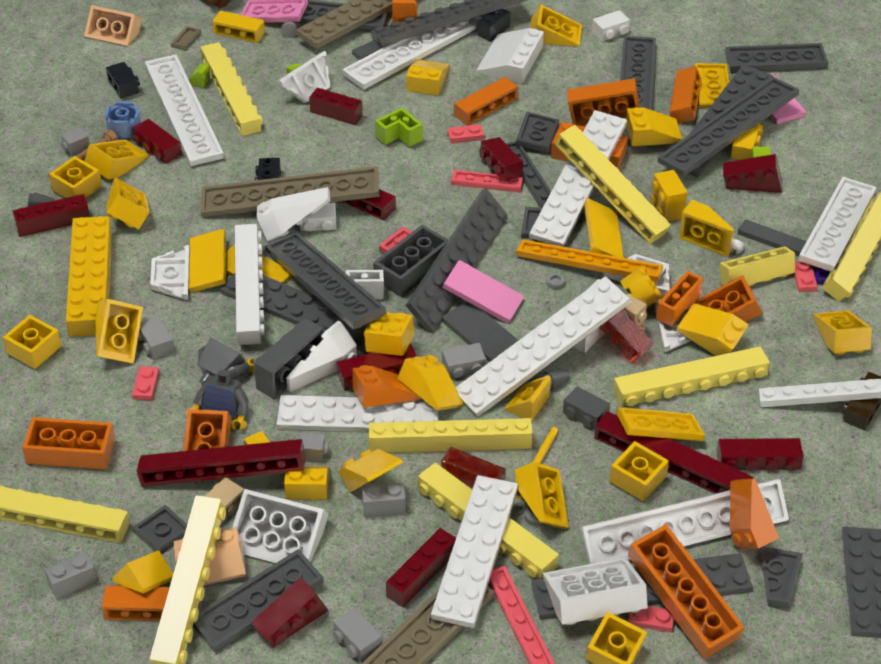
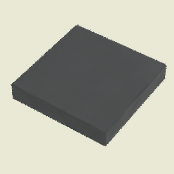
M164 505L132 527V530L154 552L159 550L162 554L174 546V541L184 539L187 524L168 506Z

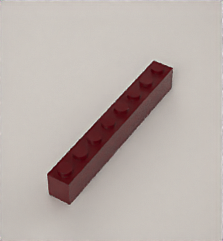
M606 411L595 426L594 439L622 452H625L635 441L669 460L668 473L714 494L730 490V482L733 480L754 478L746 472L735 469L728 464L715 460L672 439L627 435L618 416L609 411Z
M302 439L141 455L136 471L141 487L224 479L225 477L235 478L304 471L306 453Z

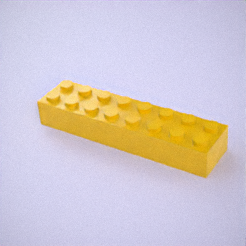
M110 216L73 218L66 325L69 337L96 335L95 319L98 301L109 299L112 245Z

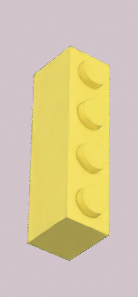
M784 246L721 262L720 283L725 285L742 275L749 286L761 281H771L777 277H786L788 274L795 273V252Z

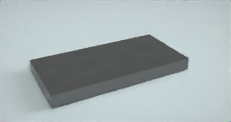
M469 302L462 304L441 317V322L468 345L480 343L488 362L519 341L482 309Z

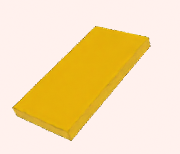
M694 63L701 76L698 99L699 108H710L730 82L727 64Z
M587 198L584 206L591 252L624 258L617 211Z
M221 229L191 237L188 282L190 293L226 284L225 230Z
M235 244L226 251V273L231 276L235 274ZM259 255V257H262L263 268H259V270L263 271L264 276L284 284L293 276L282 265Z
M622 407L617 410V416L627 435L704 441L705 434L693 414Z

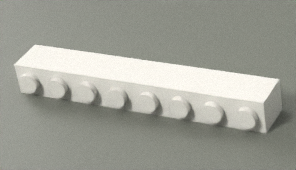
M257 224L235 225L236 333L238 345L261 344V336H265L264 324H261V322H264V310H260V308H264L263 296L260 297V294H264L263 283H260V281H263V271L259 270V268H263L262 257H259V255H262V244H259V242H262L261 231H258Z

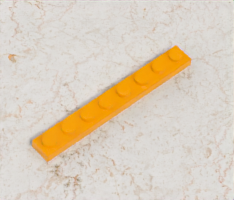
M522 239L516 250L518 257L625 277L636 269L643 267L650 279L657 283L663 273V265L524 239Z

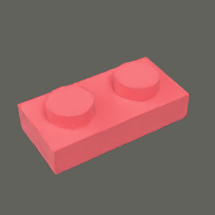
M481 124L447 128L450 143L484 140Z
M402 227L379 245V251L385 254L412 232Z
M795 262V273L793 274L798 292H817L818 286L812 265L804 262Z
M139 366L132 392V400L152 401L159 376V367Z
M648 606L647 609H641L639 612H630L628 622L637 627L672 633L674 618L667 609Z

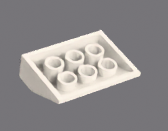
M526 28L497 34L476 73L500 79L506 77L512 82L523 84L543 48L544 31Z
M244 489L233 527L238 529L243 543L244 555L277 563L299 549L311 561L323 535L329 514L321 508Z
M626 557L543 573L555 613L562 625H573L584 620L594 621L604 617L607 612L618 616L621 613H636L641 609L648 608L646 584Z

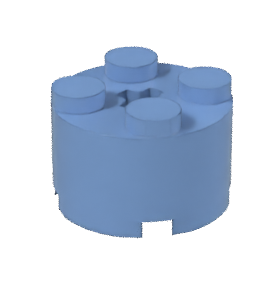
M120 101L116 102L115 106H109L105 110L107 130H113L119 139H133L132 127L141 123L138 106L135 107L132 102Z

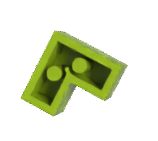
M401 107L375 120V137L385 145L400 139L411 147L423 141V124Z

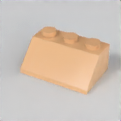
M91 5L84 37L129 46L140 31L142 17Z
M237 527L221 530L220 538L216 540L214 546L215 557L209 564L210 575L208 580H205L204 586L247 576L243 543ZM183 539L174 541L176 564Z

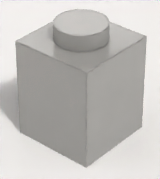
M80 127L61 135L62 149L71 156H75L89 147L88 135Z
M301 432L299 439L303 440L306 453L305 461L323 462L324 455H328L329 443H325V434Z

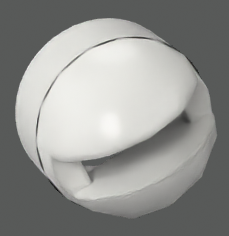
M732 239L731 253L735 250L736 254H740L745 244L742 241Z

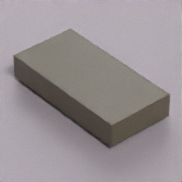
M186 26L172 41L171 47L186 51L201 34V29Z

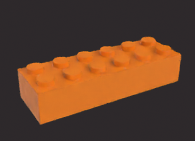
M667 524L631 543L628 557L704 660L741 638L745 627Z

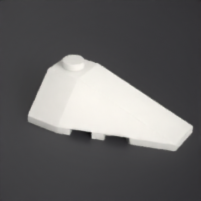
M326 187L272 198L258 205L257 219L267 242L271 243L284 237L289 233L288 229L295 224L299 226L305 216L308 214L313 215L329 203L330 189Z
M337 321L321 336L323 340L317 347L313 345L308 358L301 360L287 376V390L289 392L337 372V361L357 357V345L340 321Z

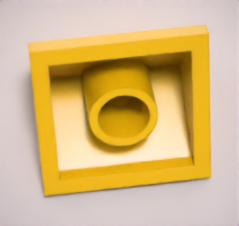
M547 375L523 383L504 408L505 411L522 418H531L532 421L550 397L551 377Z
M158 550L127 563L112 578V582L145 593L171 582L174 573Z

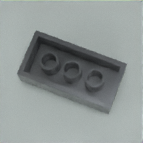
M421 225L374 261L373 270H383L384 285L399 295H403L424 278L448 239Z
M304 318L291 331L283 335L277 343L270 346L262 356L258 357L254 362L256 389L273 399L287 388V376L301 360L308 358L313 345L317 347L323 340L321 337L324 333L323 327Z

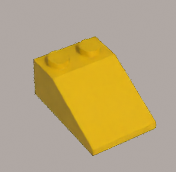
M540 4L531 17L530 28L544 31L543 44L579 47L582 24Z
M417 60L409 67L407 72L406 91L439 96L450 64Z
M644 107L627 109L626 129L632 147L676 144L682 140L676 118Z
M123 139L89 144L84 162L100 170L103 178L111 180L112 178H119L147 159L149 154L128 140Z
M114 178L106 205L108 216L115 220L120 219L124 221V224L130 228L135 227L139 229L150 212L147 196L144 192Z
M691 200L682 212L679 239L725 257L730 256L734 229L709 206Z
M111 299L98 301L95 319L96 356L134 364L143 307Z
M693 303L676 330L713 355L718 356L732 352L749 324L731 313Z
M849 310L813 313L814 321L826 346L834 354L843 355L851 351L862 353L864 350H871L872 327Z
M427 355L405 359L397 379L434 409L441 411L464 405L445 366L438 361L437 357Z
M368 449L359 454L361 458L357 461H354L352 458L343 463L344 468L338 472L351 493L402 464L403 461L380 449L373 452Z
M531 462L515 469V482L518 483L517 489L540 523L569 529L560 470L537 462Z

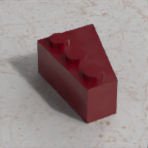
M776 154L723 163V178L727 189L783 193L782 176Z
M300 577L259 614L251 624L272 647H275L329 610L312 588Z

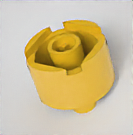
M643 267L636 269L620 281L624 289H627L628 294L646 303L647 308L663 297Z

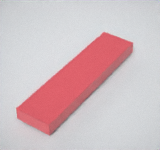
M454 170L451 179V185L511 192H521L523 177L503 181L497 174Z

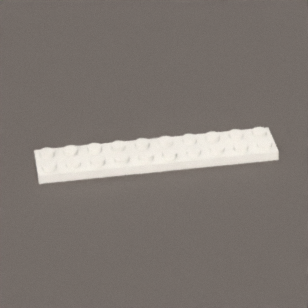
M482 16L389 44L342 69V75L365 90L417 60L478 29L477 22Z
M177 55L145 61L147 72L177 138L181 142L182 149L190 166L223 159L224 153Z
M594 110L583 133L609 160L627 125V119ZM569 159L529 233V238L564 247L585 207L586 199L590 197L595 187Z
M605 276L456 387L459 397L475 416L479 417L631 303L630 298Z
M773 479L757 483L773 524L789 520L781 480ZM730 490L581 526L588 564L625 557L627 560H630L628 552L631 543L665 524L668 525L683 546L731 535L729 529Z

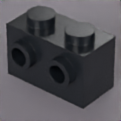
M499 9L487 13L477 22V36L491 42L496 38L497 34H501L510 27V12L505 9Z
M125 62L106 67L108 82L120 99L139 93V78L134 76L132 68L128 67Z
M259 158V165H255V174L258 176L255 177V181L281 178L280 158Z

